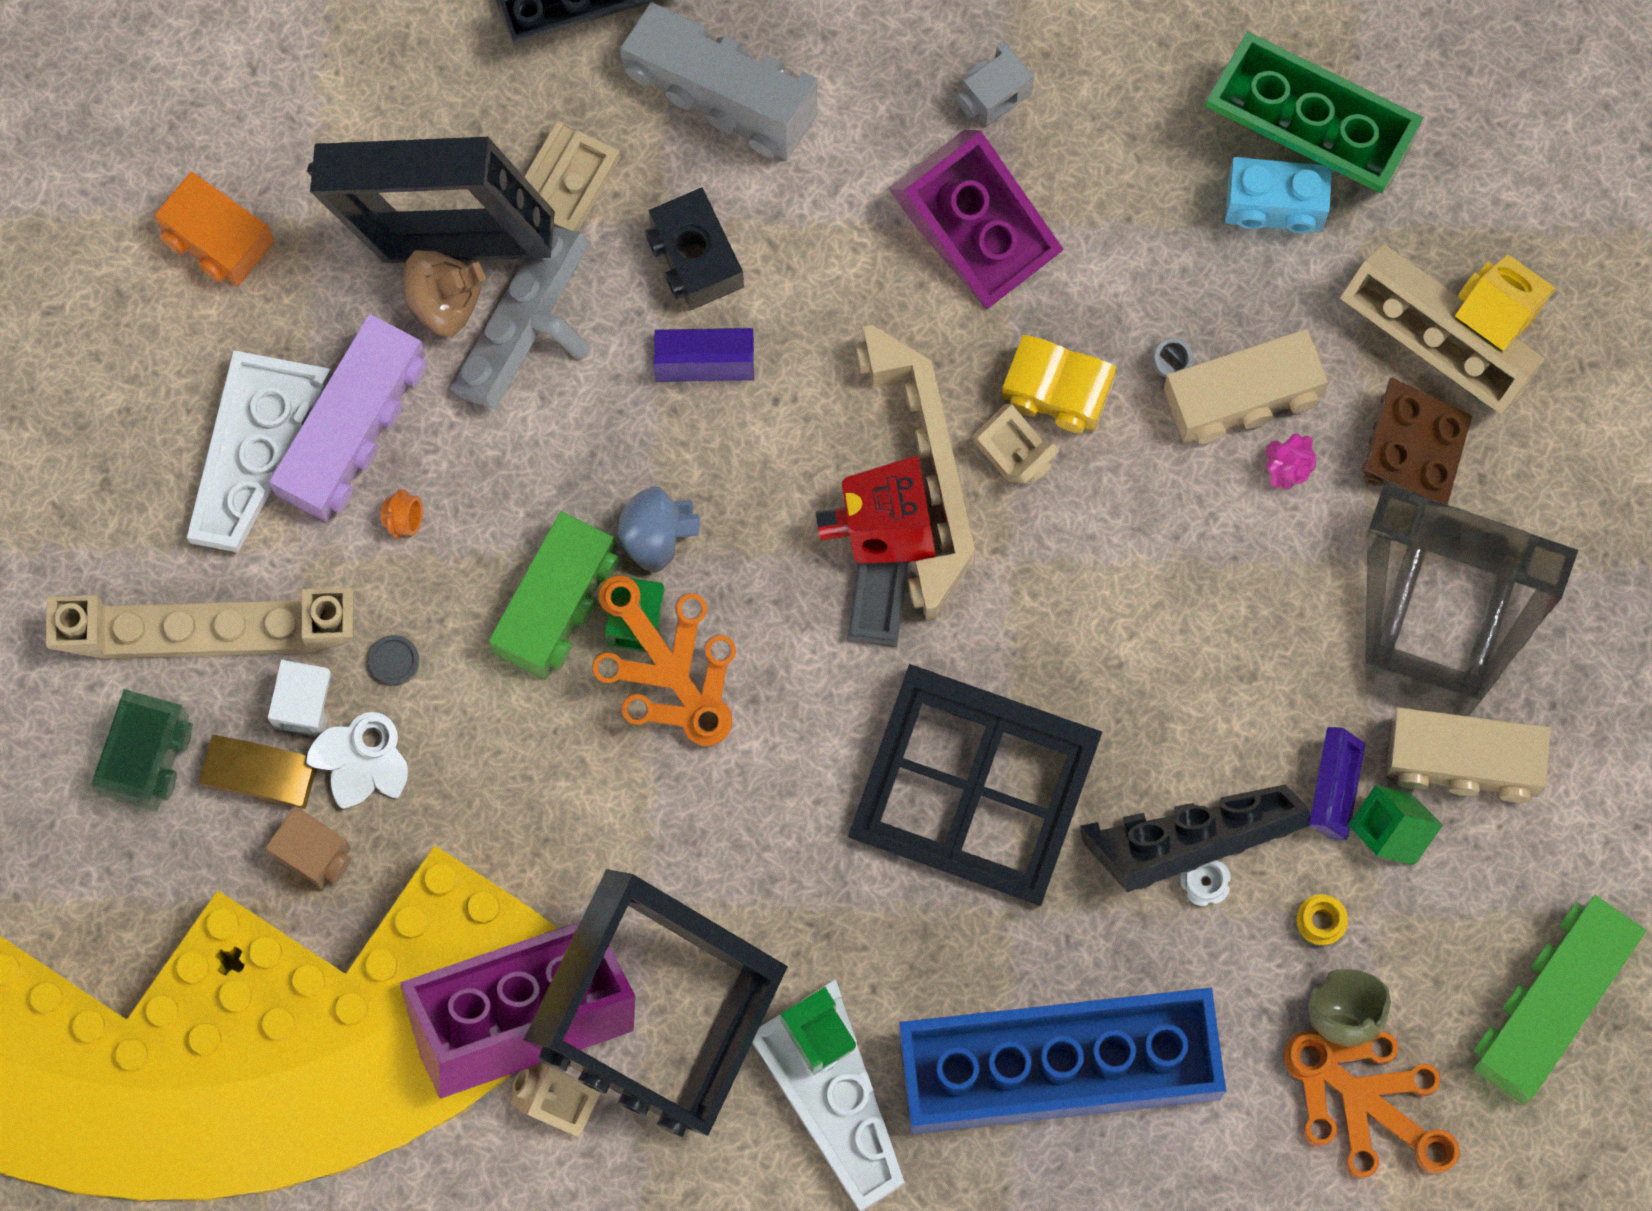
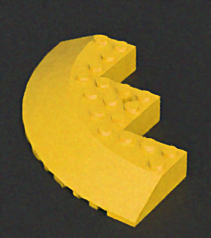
M434 845L345 974L217 890L127 1019L0 936V1173L74 1194L114 1197L141 1202L152 1200L210 1201L223 1199V1197L278 1191L320 1177L336 1175L367 1163L368 1160L391 1150L407 1146L419 1136L435 1127L443 1125L468 1110L473 1103L494 1087H498L510 1075L440 1099L420 1058L400 982L559 928L510 893ZM240 956L239 959L244 964L243 970L240 973L231 970L226 975L227 969L224 967L229 959H236Z

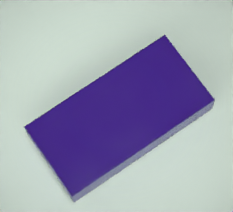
M1327 727L1309 822L1310 826L1334 840H1347L1349 837L1350 827L1348 823L1353 817L1366 746L1363 741L1342 727Z

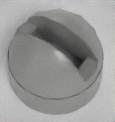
M1168 338L1159 342L1154 347L1151 354V363L1156 373L1166 378L1167 374L1191 367L1193 352L1184 340ZM1162 349L1180 365L1177 370H1174L1160 356Z

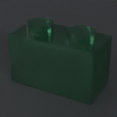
M127 689L123 690L91 783L100 796L158 812L161 800L170 799L176 784L177 771L172 770L177 753L178 751H186L193 732V723L188 722L190 716L184 707L180 704Z

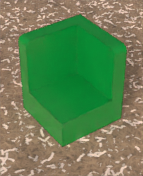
M630 578L637 584L640 590L638 605L660 635L659 621L665 591L663 583ZM616 587L612 591L611 601L614 605L622 606L628 602L629 592L625 587ZM608 613L605 631L607 647L646 652L623 618Z
M1375 785L1348 823V826L1376 856L1413 865L1418 862L1443 824L1414 795Z
M823 987L780 1014L781 1024L813 1075L856 1049V1042L836 1012V1003L826 987Z

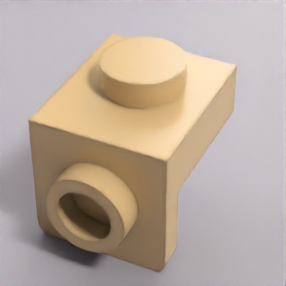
M1004 404L970 437L1008 482L1033 483L1051 468L1052 463L1049 460L1059 451L1053 442L1043 441L1012 404Z

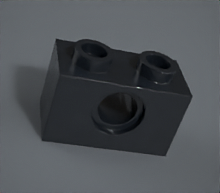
M703 187L648 210L651 228L644 230L655 257L664 254L671 269L664 274L676 300L684 297L691 311L744 288L743 270ZM690 244L699 245L705 250L702 255L696 258H686L679 253L683 247Z

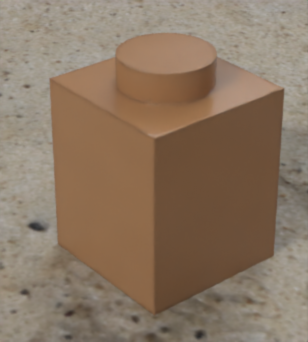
M294 806L265 847L271 858L321 891L328 881L333 884L338 882L351 862V858L347 856L351 850L347 840L296 806Z

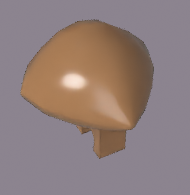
M415 250L406 261L404 267L403 289L406 305L411 314L431 333L452 338L466 325L475 308L482 282L486 280L479 261L468 266L436 251Z

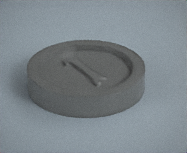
M390 635L381 638L372 646L368 656V664L372 675L379 682L389 686H398L405 684L414 677L419 667V655L416 647L410 640L402 636Z

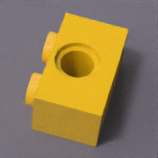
M1507 254L1495 265L1488 261L1478 274L1475 272L1458 295V298L1464 301L1455 317L1504 351L1531 325L1556 288Z

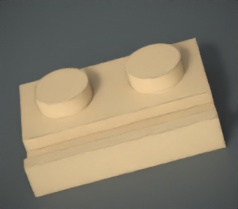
M556 121L525 175L527 181L555 211L554 226L579 232L621 158L620 151L578 130L575 132L565 127L564 123Z

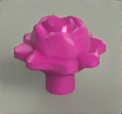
M1294 433L1285 443L1274 440L1267 446L1265 453L1271 459L1267 464V470L1271 474L1270 484L1273 487L1278 488L1281 486L1289 490L1294 484H1302L1308 480L1310 473L1315 470L1316 454L1312 450L1313 439L1310 436L1305 435L1302 437Z

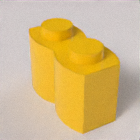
M1022 335L1002 387V399L1012 404L1021 415L1035 417L1037 412L1056 418L1055 424L1069 432L1083 433L1084 429L1096 431L1116 378L1117 367L1096 357L1069 351L1047 340Z

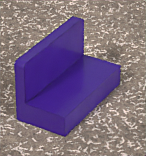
M753 328L654 330L655 355H653L655 382L754 380Z

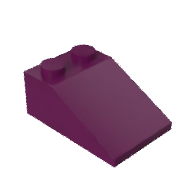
M964 129L888 188L916 228L985 309H989L1064 250L981 130Z

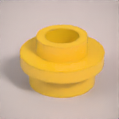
M1326 894L1314 895L1307 898L1299 907L1296 915L1297 929L1307 942L1316 946H1329L1339 941L1346 932L1348 914L1343 904L1335 897ZM1322 912L1327 914L1331 920V926L1324 930L1315 927L1312 921L1315 913Z

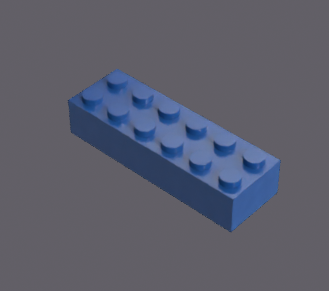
M1212 987L899 1022L898 1033L910 1135L1219 1101L1226 1093Z

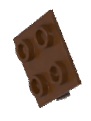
M1389 378L1386 392L1381 396L1380 402L1382 406L1378 420L1373 425L1374 434L1369 439L1370 448L1367 459L1361 467V471L1365 473L1363 480L1374 486H1382L1384 480H1387L1433 503L1447 507L1472 416L1401 381Z

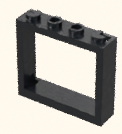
M488 136L317 143L314 146L313 162L309 163L307 167V173L311 176L310 192L382 262L406 263L415 250L436 251L458 261L551 258L555 211ZM468 189L484 208L396 211L379 193Z
M606 869L523 1040L540 1049L541 1051L537 1058L549 1066L564 1072L570 1066L581 1072L578 1081L583 1085L603 1094H606L610 1088L620 1094L617 1103L643 1116H646L648 1110L660 1116L657 1125L662 1129L680 1137H683L686 1130L709 1136L788 966L636 875ZM628 906L740 972L678 1105L563 1041Z

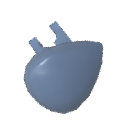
M656 486L644 489L630 499L620 515L617 525L621 546L628 556L642 569L655 573L662 571L674 559L676 537L699 535L700 517L698 514H693V503L691 500L673 501L662 488Z

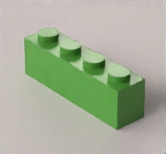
M1594 895L1585 906H1582L1577 901L1573 904L1558 926L1566 931L1556 948L1549 943L1544 946L1530 967L1538 974L1528 989L1520 984L1516 987L1502 1007V1010L1509 1014L1499 1031L1490 1026L1473 1050L1481 1056L1473 1070L1523 1105L1535 1096L1647 931L1597 895Z

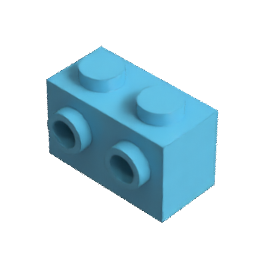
M1233 157L1228 176L1225 223L1237 224L1249 229L1270 227L1288 229L1295 233L1323 232L1330 208L1332 169L1317 164Z

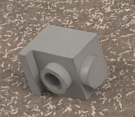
M1002 41L996 46L995 59L991 62L984 59L975 64L966 73L963 90L957 93L955 98L962 111L969 118L973 119L977 116L983 125L988 127L1032 95L1034 76L1007 43Z

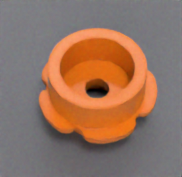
M400 489L392 497L386 498L381 509V522L384 527L388 528L389 534L399 539L402 538V535L414 536L418 532L423 517V505L420 497L409 495L407 490Z

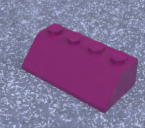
M580 922L400 982L420 1058L440 1099L544 1063L537 1058L541 1050L525 1042L523 1039ZM610 945L563 1041L579 1050L634 1031L636 996Z

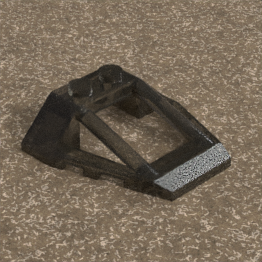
M1384 484L1367 531L1365 692L1416 710L1469 717L1500 678V675L1520 649L1522 650L1533 636L1534 631L1549 612L1551 613L1562 599L1579 550L1484 516ZM1392 540L1407 545L1383 617ZM1427 551L1496 574L1465 671L1395 648ZM1515 582L1536 589L1491 658Z

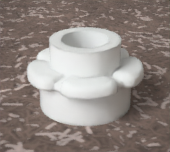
M1215 860L1199 866L1193 871L1182 872L1180 884L1182 889L1187 891V898L1192 903L1199 906H1207L1210 902L1218 904L1227 897L1230 891L1228 882L1231 880V874L1223 862ZM1208 877L1211 881L1210 885H1202L1201 879Z

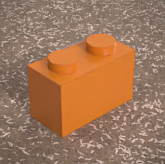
M192 171L154 215L162 232L159 236L160 239L180 255H183L187 250L200 259L198 266L209 277L219 283L226 278L238 287L275 243L267 224Z

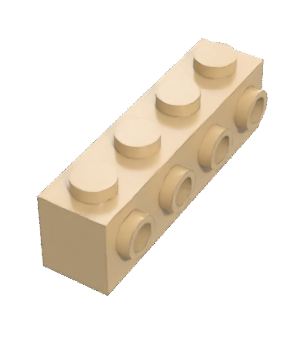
M1383 244L1363 262L1340 297L1341 300L1357 310L1361 315L1368 318L1401 344L1411 349L1436 367L1441 373L1454 380L1501 415L1521 395L1545 361V358L1518 339L1503 351L1456 318L1455 315L1464 301L1386 244Z

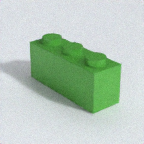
M560 511L489 639L492 653L545 680L552 668L559 671L570 654L572 643L567 640L576 624L583 627L594 610L596 600L591 598L598 583L612 576L617 568L620 557L615 555L616 545L614 537Z

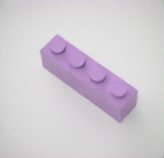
M371 314L367 316L272 475L269 484L276 497L326 523L334 511L337 513L343 511L353 492V487L350 486L351 481L359 469L365 471L370 466L377 453L378 444L374 442L383 427L390 429L397 421L403 403L399 401L408 385L415 387L424 375L427 360L424 359L426 355L421 340Z

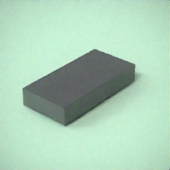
M909 562L857 564L847 641L897 647Z

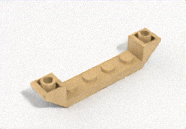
M867 325L863 326L862 344L855 345L860 374H870L872 388L909 380L912 381L904 383L909 412L918 411L922 429L915 430V439L920 459L929 458L933 475L925 477L927 493L931 506L940 504L944 522L936 524L941 552H951L949 555L916 561L915 578L907 579L913 609L922 607L925 622L937 618L973 564L975 554L974 542L932 361L876 326Z
M353 588L302 589V600L105 606L98 595L47 597L46 647L48 649L102 659L313 653L354 640Z

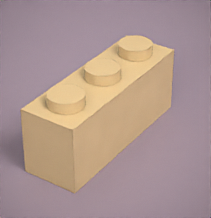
M1308 329L1167 374L1163 390L1183 443L1197 439L1199 444H1206L1222 438L1226 435V429L1244 423L1246 429H1251L1273 419L1272 414L1289 408L1292 413H1301L1314 408L1320 403L1319 399L1323 398L1329 382Z
M1398 707L1391 718L1385 778L1398 779V786L1407 789H1427L1430 783L1449 786L1448 791L1450 793L1460 796H1477L1480 790L1499 792V798L1504 801L1514 803L1530 802L1531 797H1538L1546 787L1551 727Z

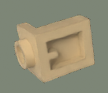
M541 1063L519 1071L512 1086L513 1097L511 1105L531 1117L580 1138L600 1092L583 1085L578 1081V1078L551 1067L546 1063Z

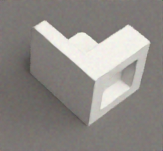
M281 660L268 714V720L275 730L318 737L326 730L328 718L323 709L331 679V672L328 668Z

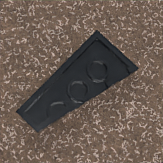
M1285 784L1221 797L1220 806L1208 808L1190 803L1175 806V815L1146 821L1144 813L1123 817V826L1100 830L1099 823L1095 822L1080 825L1084 845L1128 893L1136 889L1147 888L1155 882L1182 872L1193 871L1204 864L1229 855L1240 854L1248 848L1273 839L1284 838L1292 832L1309 827L1310 809Z

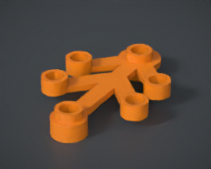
M613 575L606 578L598 590V601L601 607L607 613L623 618L655 665L620 659V657L612 652H601L592 661L593 675L603 683H613L619 679L672 688L684 705L653 703L640 693H632L626 696L621 703V714L624 719L634 725H641L651 721L680 726L692 742L701 746H713L722 742L732 728L731 711L721 698L727 664L734 659L736 646L732 639L722 634H716L708 638L704 645V654L708 659V665L700 693L689 678L698 623L704 619L707 613L705 600L695 593H685L677 599L675 613L678 621L671 652L638 605L640 590L637 584L632 579L623 575ZM616 587H625L629 592L628 602L622 606L614 605L611 601L612 591ZM688 599H696L700 605L699 613L693 618H686L682 613V605ZM723 640L728 644L729 652L725 658L718 660L713 658L711 647L716 641ZM605 658H612L617 664L616 672L609 677L601 676L598 671L600 661ZM637 699L642 700L646 705L644 715L640 718L630 717L627 711L630 702ZM707 711L713 712L716 716L715 726L710 730H702L698 724L700 715Z
M1306 1030L1299 1032L1291 1037L1286 1044L1283 1060L1290 1075L1303 1082L1308 1122L1304 1126V1135L1310 1144L1317 1147L1326 1146L1332 1142L1337 1134V1125L1334 1119L1328 1116L1324 1083L1326 1082L1342 1095L1351 1151L1346 1159V1167L1352 1176L1365 1179L1370 1177V1175L1372 1176L1379 1167L1378 1154L1372 1149L1367 1114L1413 1148L1417 1163L1426 1172L1441 1174L1456 1164L1460 1149L1457 1140L1452 1134L1439 1129L1430 1132L1425 1131L1380 1097L1412 1092L1420 1097L1433 1094L1440 1085V1074L1434 1066L1424 1063L1415 1066L1410 1071L1354 1077L1338 1064L1369 1059L1377 1065L1388 1064L1395 1058L1398 1052V1043L1394 1036L1387 1032H1381L1373 1041L1356 1047H1346L1327 1041L1316 1031ZM1378 1039L1387 1041L1391 1047L1390 1055L1387 1057L1377 1056L1372 1049L1373 1042ZM1310 1048L1316 1051L1319 1058L1318 1063L1315 1066L1304 1065L1300 1060L1301 1050ZM1419 1071L1428 1072L1433 1079L1432 1087L1429 1089L1419 1088L1414 1080L1415 1074ZM1313 1122H1325L1330 1129L1329 1137L1326 1139L1316 1138L1311 1131ZM1438 1144L1444 1149L1445 1157L1442 1162L1436 1163L1427 1157L1426 1150L1428 1145ZM1357 1153H1365L1371 1158L1372 1167L1369 1171H1360L1354 1166L1353 1158Z

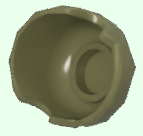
M1357 969L1333 970L1328 973L1320 989L1315 987L1311 993L1308 1004L1309 1021L1317 1033L1333 1044L1356 1047L1376 1039L1386 1025L1391 1005L1389 989L1375 975Z

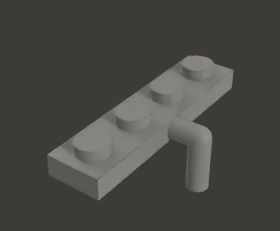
M554 226L551 258L524 259L450 388L459 398L496 409L539 332L550 334L575 359H582L588 354L589 344L563 318L550 314L590 244L580 232Z

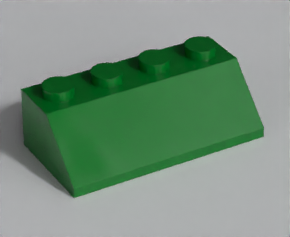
M1248 31L1204 105L1381 194L1394 180L1410 151L1424 118Z

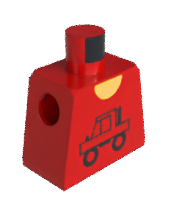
M919 456L909 457L845 477L841 482L845 507L816 511L820 541L850 536L854 560L860 564L912 562L936 557Z

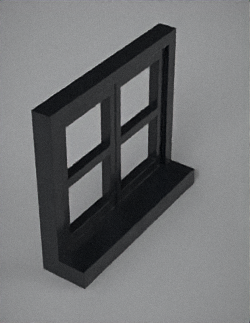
M909 664L848 838L1042 906L1094 755L1101 740L1102 731ZM923 704L986 726L967 780L904 758ZM1003 733L1067 755L1049 809L984 787ZM900 768L963 790L945 844L881 822ZM981 796L1045 819L1026 873L962 851Z

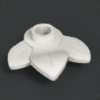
M367 712L359 715L350 723L349 727L328 728L313 742L306 758L307 765L331 771V792L337 805L342 809L361 803L375 788L388 797L398 798L408 778L407 762L396 749L398 740L396 727L388 717L377 712ZM366 729H374L378 732L380 742L376 747L372 748L364 744L362 735Z

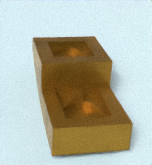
M212 735L199 784L207 789L253 796L257 800L266 803L306 809L317 768L307 765V755L245 740Z

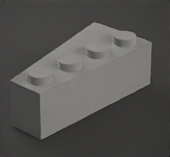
M651 2L620 47L622 67L625 68V73L642 86H649L652 83L666 91V97L676 106L684 110H690L693 107L706 114L709 123L719 131L726 134H731L732 131H735L749 139V145L759 154L768 158L777 155L787 161L817 116V78L803 71L798 79L787 75L782 70L784 65L781 61L766 54L760 62L750 58L740 42L727 36L719 37L716 41L708 38L709 33L703 25Z

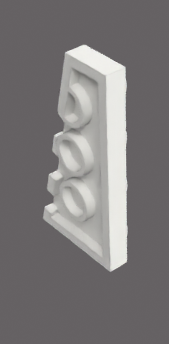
M233 350L187 534L189 543L239 553L272 491L269 481L332 377L331 369Z
M835 979L824 987H826L835 1001L836 1012L856 1042V1049L813 1075L781 1024L780 1015L759 1027L752 1044L858 1211H864L902 1187L905 1182Z

